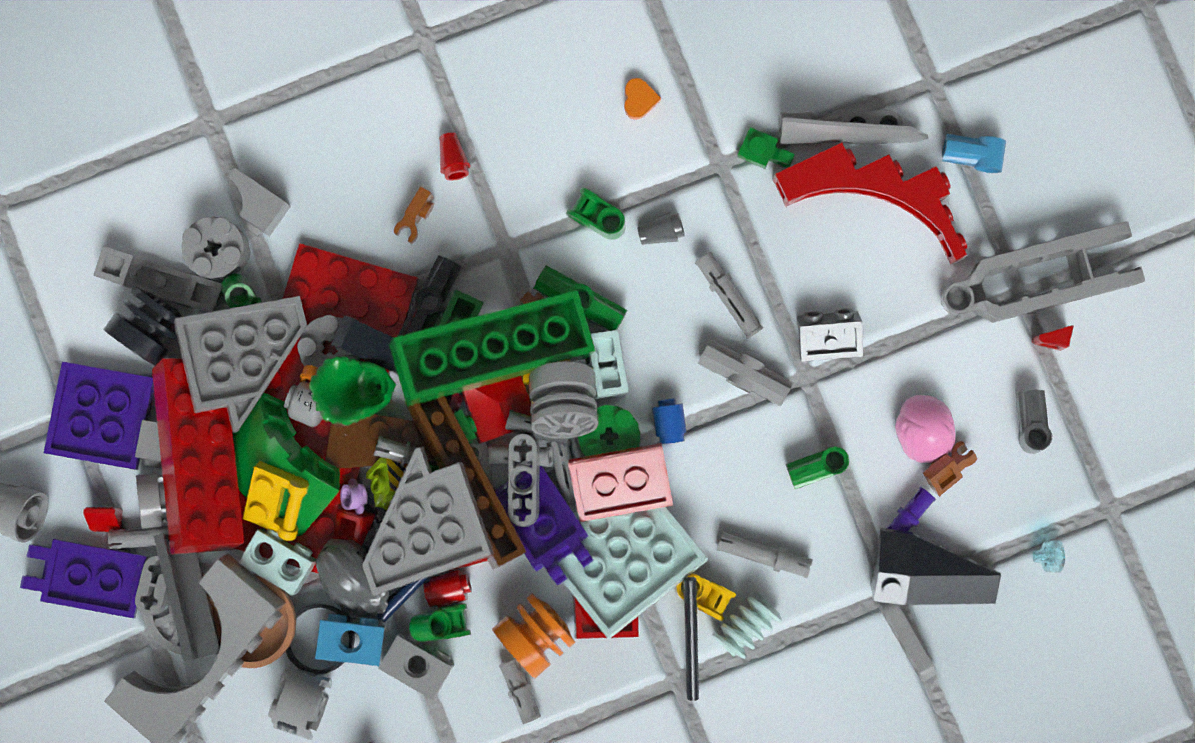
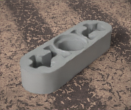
M527 434L515 436L509 444L508 516L512 523L522 527L531 526L539 516L540 448L537 440ZM523 440H526L527 445L532 446V451L526 452V462H533L532 468L527 466L516 467V461L522 463V453L517 452L516 448L517 446H522ZM523 471L529 472L532 476V484L525 490L519 489L515 482L516 476ZM515 493L521 495L532 494V500L525 498L526 508L531 509V515H527L525 521H522L521 516L516 515V509H521L522 499H515Z
M877 602L881 613L919 678L924 682L937 674L935 667L899 605Z

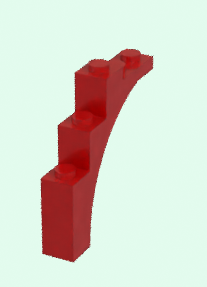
M839 143L776 173L772 179L785 207L807 198L825 194L849 193L874 197L900 207L922 222L938 238L950 264L961 260L967 255L965 251L967 249L966 241L960 232L956 233L951 223L954 219L949 207L941 203L942 200L950 195L948 189L951 188V184L947 175L944 172L940 173L937 166L903 182L901 179L904 177L903 170L897 160H892L890 154L856 170L854 166L857 165L853 152L850 148L845 149L843 143Z

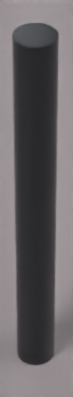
M695 577L684 578L687 700L695 701L699 699L697 585Z

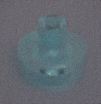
M1045 541L1041 550H1034L1033 561L1041 563L1045 572L1060 573L1065 564L1063 544L1060 541Z

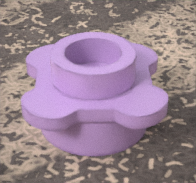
M350 479L348 484L343 485L341 489V504L346 510L354 509L356 514L363 513V505L367 503L368 498L367 491L363 484L357 483L356 479Z

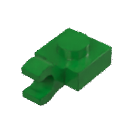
M750 127L737 157L763 169H766L769 161L787 169L791 166L795 154L784 149L775 148L778 143L777 138Z

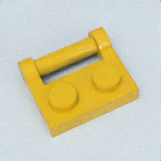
M259 461L254 466L243 519L275 531L283 540L291 541L296 539L298 532L296 522L302 498L307 494L309 483L303 478ZM287 488L290 496L285 517L282 519L279 517L284 491Z

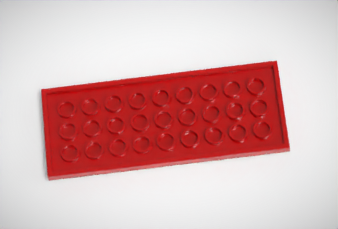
M299 243L282 299L300 296L307 325L315 319L327 315L343 318L345 315L395 338L398 336L408 316L419 279L418 277ZM300 338L264 391V393L284 402L290 388L293 385L298 386L300 384V375L305 367L297 348ZM326 340L323 343L325 347L323 350L324 355L328 353L335 355L338 352L336 347L332 345V342ZM289 417L296 431L293 437L302 448L308 446L315 454L325 460L331 422L322 419L317 426L311 427ZM362 467L341 468L340 491L302 536H296L294 540L285 541L293 546L299 543L313 552L311 556L317 559L324 545L331 538L333 539L337 511L339 508H343L340 500L341 489L343 485L348 484L350 479H356L358 482ZM239 490L244 543L235 549L245 552L257 530L264 527L243 519L247 499ZM263 542L259 547L260 555L270 559L273 555L271 545ZM290 558L286 563L300 568L299 562L295 559ZM316 564L311 572L318 573Z

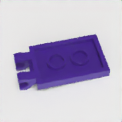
M539 466L538 519L534 524L527 527L517 526L514 523L512 525L526 550L524 555L534 570L537 572L544 567L558 586L568 579L558 565V562L571 553H574L583 568L594 560L581 542L589 537V535L543 467ZM523 471L516 476L515 482L517 487L525 490L531 486L532 476L529 472ZM507 481L494 491L508 516ZM515 493V499H522L521 509H516V515L521 516L522 521H525V517L531 515V509L525 506V498L532 500V494L521 495Z
M53 539L51 548L29 544L26 557L45 560L42 578L22 575L20 588L42 592L40 602L136 618L137 607L135 597L143 566L148 560V556Z

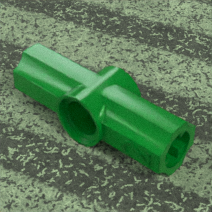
M547 265L541 271L533 287L534 290L547 297L576 290L586 293L589 297V302L583 306L585 317L608 331L617 330L628 311L594 292L587 285L580 284Z

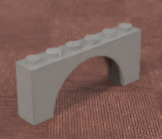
M229 553L217 559L199 582L212 598L218 610L222 627L220 651L209 673L202 680L192 684L168 686L150 681L136 671H133L123 677L104 700L109 707L151 743H180L188 733L184 730L190 721L194 724L206 711L203 705L208 698L214 700L224 689L225 685L222 681L228 674L231 677L236 674L244 664V661L241 660L243 655L247 651L252 653L263 641L264 638L260 634L266 627L272 629L283 616L279 611L286 602L244 566L238 564V561Z

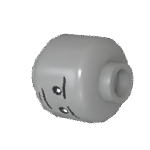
M302 381L298 386L293 385L290 388L284 407L288 409L290 418L315 427L323 418L320 412L316 411L315 401L311 399L310 382Z

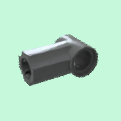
M1045 390L1016 393L1020 425L1019 444L1023 451L1036 454L1046 449L1052 442V432L1048 426ZM1030 431L1040 433L1042 436L1041 446H1034L1030 443L1028 439Z

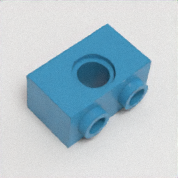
M328 614V620H320L315 659L380 666L385 626H378L379 620L360 618L359 623L347 622V616ZM348 630L357 632L360 637L359 645L355 648L346 647L342 642L344 632Z

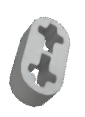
M158 556L150 557L145 562L135 597L137 609L145 615L161 613L168 602L163 574H159L155 584L157 573L152 572L154 566L160 565ZM155 587L153 596L155 599H158L157 605H151L149 609V604L145 602L146 596H152Z

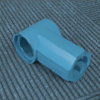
M947 134L942 148V162L973 166L975 170L985 173H1001L1006 140L991 136H983L977 139Z

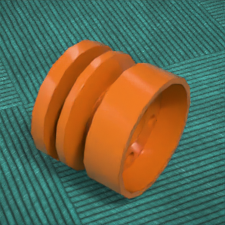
M531 593L526 599L533 606L534 611L530 613L522 604H519L517 609L523 620L518 623L507 615L492 628V631L521 666L536 679L551 665L544 653L548 648L561 656L564 652L556 643L559 638L569 648L576 642L570 634L568 625L548 603Z

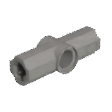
M710 339L698 364L710 371L727 378L726 381L748 393L753 392L780 407L793 385V382L765 368V365L757 359L744 353L738 354Z

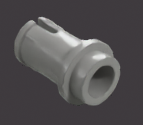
M379 436L374 456L400 462V465L404 466L409 464L416 447L411 446V442L408 441L404 444Z

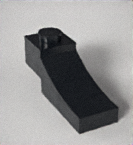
M344 315L332 345L398 375L389 346L394 337Z

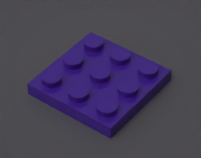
M62 361L43 453L138 470L141 458L135 457L142 420L148 421L154 393L153 378Z

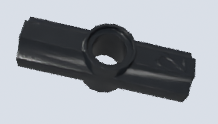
M438 255L421 290L417 292L414 299L415 302L397 337L433 328L438 316L444 310L445 302L463 268L462 266L446 257ZM430 295L437 297L438 304L434 309L425 310L422 308V300Z

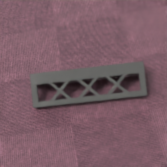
M162 533L153 536L183 660L194 661L219 654L221 644L209 595L199 584L204 575L198 552L170 554L169 535Z

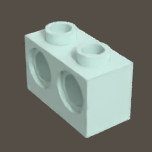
M618 330L591 334L596 351L588 358H585L586 365L595 372L596 395L594 400L599 401L623 397L629 390Z
M262 528L257 530L238 564L293 596L299 593L317 559L311 556L313 552L299 543L293 546L281 539L275 531ZM263 542L270 544L273 548V555L270 559H265L260 555L259 547ZM290 558L297 560L300 564L298 575H292L287 571L286 563Z

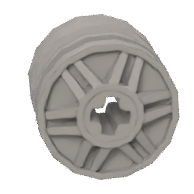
M556 362L540 366L530 373L529 395L533 401L530 408L532 415L531 429L536 434L549 438H573L591 433L597 428L599 423L598 414L596 413L598 406L594 400L596 395L595 372L591 367L575 362Z

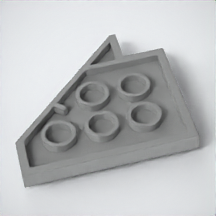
M300 296L181 317L174 320L195 413L227 407L233 433L238 432L307 327Z
M424 447L415 449L362 565L373 596L494 554L462 462L432 472Z

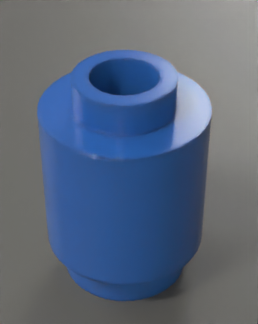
M676 398L658 400V407H652L656 437H659L662 444L685 441L684 433H687L683 403L677 404Z

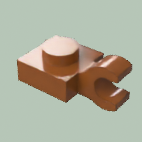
M420 186L404 212L403 219L394 227L393 233L398 236L402 229L409 228L411 235L407 241L413 244L417 240L418 230L416 224L419 223L421 218L427 219L435 205L432 202L434 197L431 192Z
M963 441L953 446L951 457L946 453L923 472L931 489L939 497L963 478L962 470L973 465L978 459L973 450L962 455L968 450Z

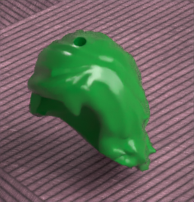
M336 356L324 360L323 365L318 368L316 375H312L311 382L309 383V388L312 392L311 399L315 401L316 411L320 412L321 417L332 424L341 423L348 426L376 414L388 405L396 387L395 381L384 367L368 361H360L354 358L348 359L345 356Z

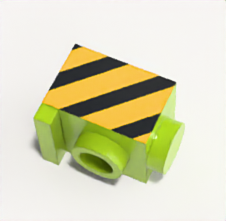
M380 457L366 472V479H372L371 491L374 494L375 507L388 510L408 464L401 466L400 462Z

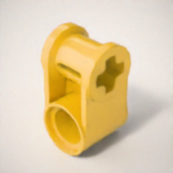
M691 573L688 577H695L697 582L698 610L723 622V613L730 599L735 598L737 594L713 581L710 582ZM681 581L674 587V590L684 600V594L681 591L683 581Z

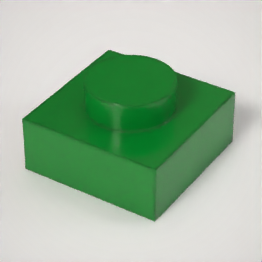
M461 409L453 414L469 444H471L476 438L475 432H477V428L471 416H465Z

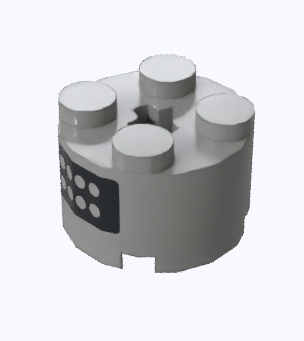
M215 216L202 218L193 223L182 235L183 259L189 269L202 278L222 283L223 279L233 273L242 274L245 270L244 267L247 265L251 254L249 242L244 233L227 219ZM218 244L221 248L218 249V255L215 256L211 251Z
M296 667L293 670L286 668L279 685L283 690L279 700H273L268 717L272 718L273 728L311 740L313 735L310 729L317 731L329 699L328 696L323 695L325 687L331 689L332 679Z

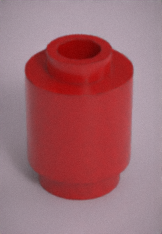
M460 570L432 577L429 582L423 583L424 594L429 607L437 606L441 608L468 600V593L472 592L468 575H462Z

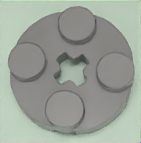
M327 315L317 318L307 325L300 336L297 346L304 366L312 365L319 368L323 365L324 360L336 356L360 360L359 357L336 347L338 352L335 355L332 353L324 355L323 353L325 349L323 343L326 340L329 342L334 340L343 318Z

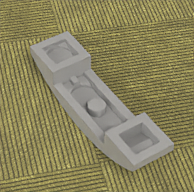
M105 246L102 247L93 276L131 289L136 286L142 290L153 292L162 299L208 313L214 312L221 292V283L149 262Z

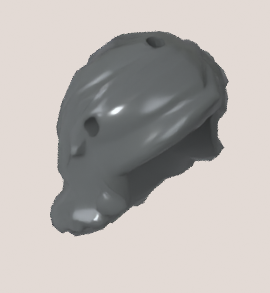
M331 538L324 545L316 560L319 579L326 594L330 596L335 604L340 605L342 614H348L350 619L358 617L367 618L368 616L376 618L377 614L384 613L388 606L389 591L372 595L362 566L368 554L367 551L354 540Z

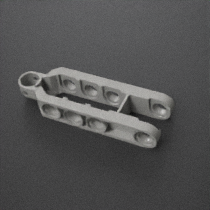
M1121 222L982 259L979 263L975 264L967 280L954 283L943 291L941 304L949 314L962 315L974 312L986 320L995 323L1145 282V277L1141 266L1122 273L1115 272L1096 278L1093 277L1086 250L1131 238L1132 233L1129 223ZM1066 256L1074 285L1062 289H1051L1048 292L1032 297H1021L1018 300L1001 305L987 301L982 285L986 277Z

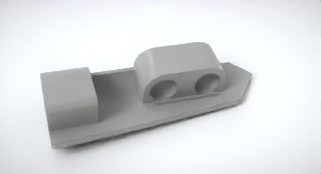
M889 110L853 112L847 116L844 122L812 120V111L780 112L778 121L779 144L827 142L883 144L911 143L928 139V134L921 133L912 126H903L900 115ZM888 120L894 125H881L880 122Z

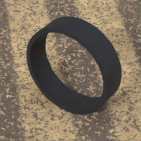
M328 604L310 605L295 613L297 619L307 610L324 608L333 611L337 615L347 616L342 614L340 609ZM348 630V648H354L355 632ZM291 646L286 651V655L293 665L314 674L329 673L345 663L339 662L335 666L323 670L312 669L303 665L295 657Z

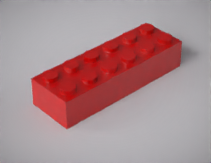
M162 359L152 368L170 554L233 550L244 543L233 434L227 407L195 413L183 359Z

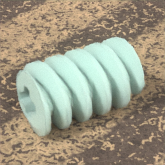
M758 591L756 592L760 598L759 600L751 596L747 598L750 609L742 605L738 608L742 616L741 618L733 614L730 616L733 624L732 627L724 623L721 625L724 636L715 632L712 634L733 657L737 655L745 659L747 655L743 647L746 646L754 650L756 646L752 638L755 637L763 641L764 636L761 629L773 630L770 619L777 622L782 621L779 612Z

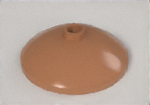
M257 574L253 575L286 602V604L279 611L283 616L272 629L266 627L260 634L264 638L260 645L252 653L247 651L241 658L244 661L242 668H259L279 659L291 645L296 630L295 609L288 594ZM209 595L210 604L221 644V621L218 610L212 598Z

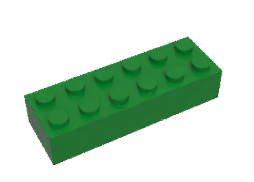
M578 290L395 337L389 345L407 406L529 374L534 369L545 364L574 362L585 359L596 351Z

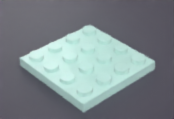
M575 504L570 509L580 522L577 505ZM663 507L580 522L589 537L581 542L594 561L583 568L574 553H571L558 562V565L568 578L563 583L609 640L683 581L684 578L707 562L708 558L668 509Z

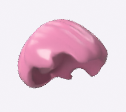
M915 395L905 401L895 423L896 435L904 453L916 462L929 464L936 462L946 453L949 454L955 444V425L952 414L945 403L928 395Z

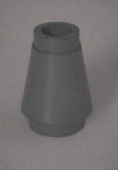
M668 212L641 227H637L642 245L678 242V238L685 237L679 213L671 215V212Z

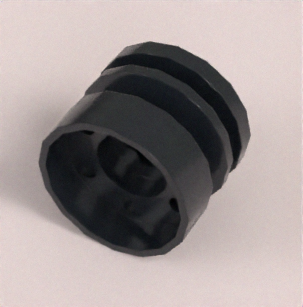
M134 286L131 294L141 300L140 304L137 306L125 298L123 303L132 312V315L128 318L115 312L103 330L139 357L156 366L170 352L168 347L161 341V338L165 335L178 341L177 333L169 327L172 323L174 324L176 318H181L182 316L175 307L155 293Z

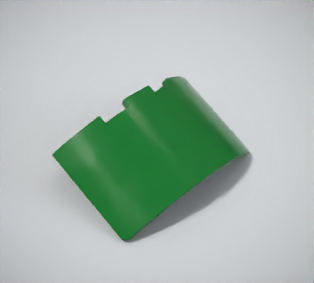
M263 392L238 432L233 433L232 431L238 488L247 499L254 466L259 461L305 479L309 483L307 494L302 498L296 522L298 527L297 536H302L340 491V469L323 460L308 446L302 448L293 437L296 431L289 420L287 409L284 407L285 402ZM287 488L284 491L279 517L282 519L285 517L290 496Z

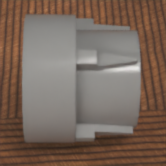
M157 473L137 475L136 484L142 529L163 526V524L167 523L163 475H157Z
M0 483V533L20 543L28 542L35 537L44 524L48 512V498L44 493L25 485L17 487L11 484Z

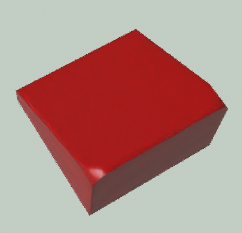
M1074 325L1038 335L1032 339V343L1062 351L1070 345Z
M85 507L83 509L84 517L91 531L109 532L112 529H122L123 509L115 507Z
M339 508L333 539H350L362 546L374 521L375 514L366 510L362 514H356L354 509L346 510Z

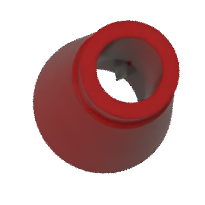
M454 132L442 134L439 137L441 174H444L445 179L448 181L467 177L469 175L470 163L457 134Z

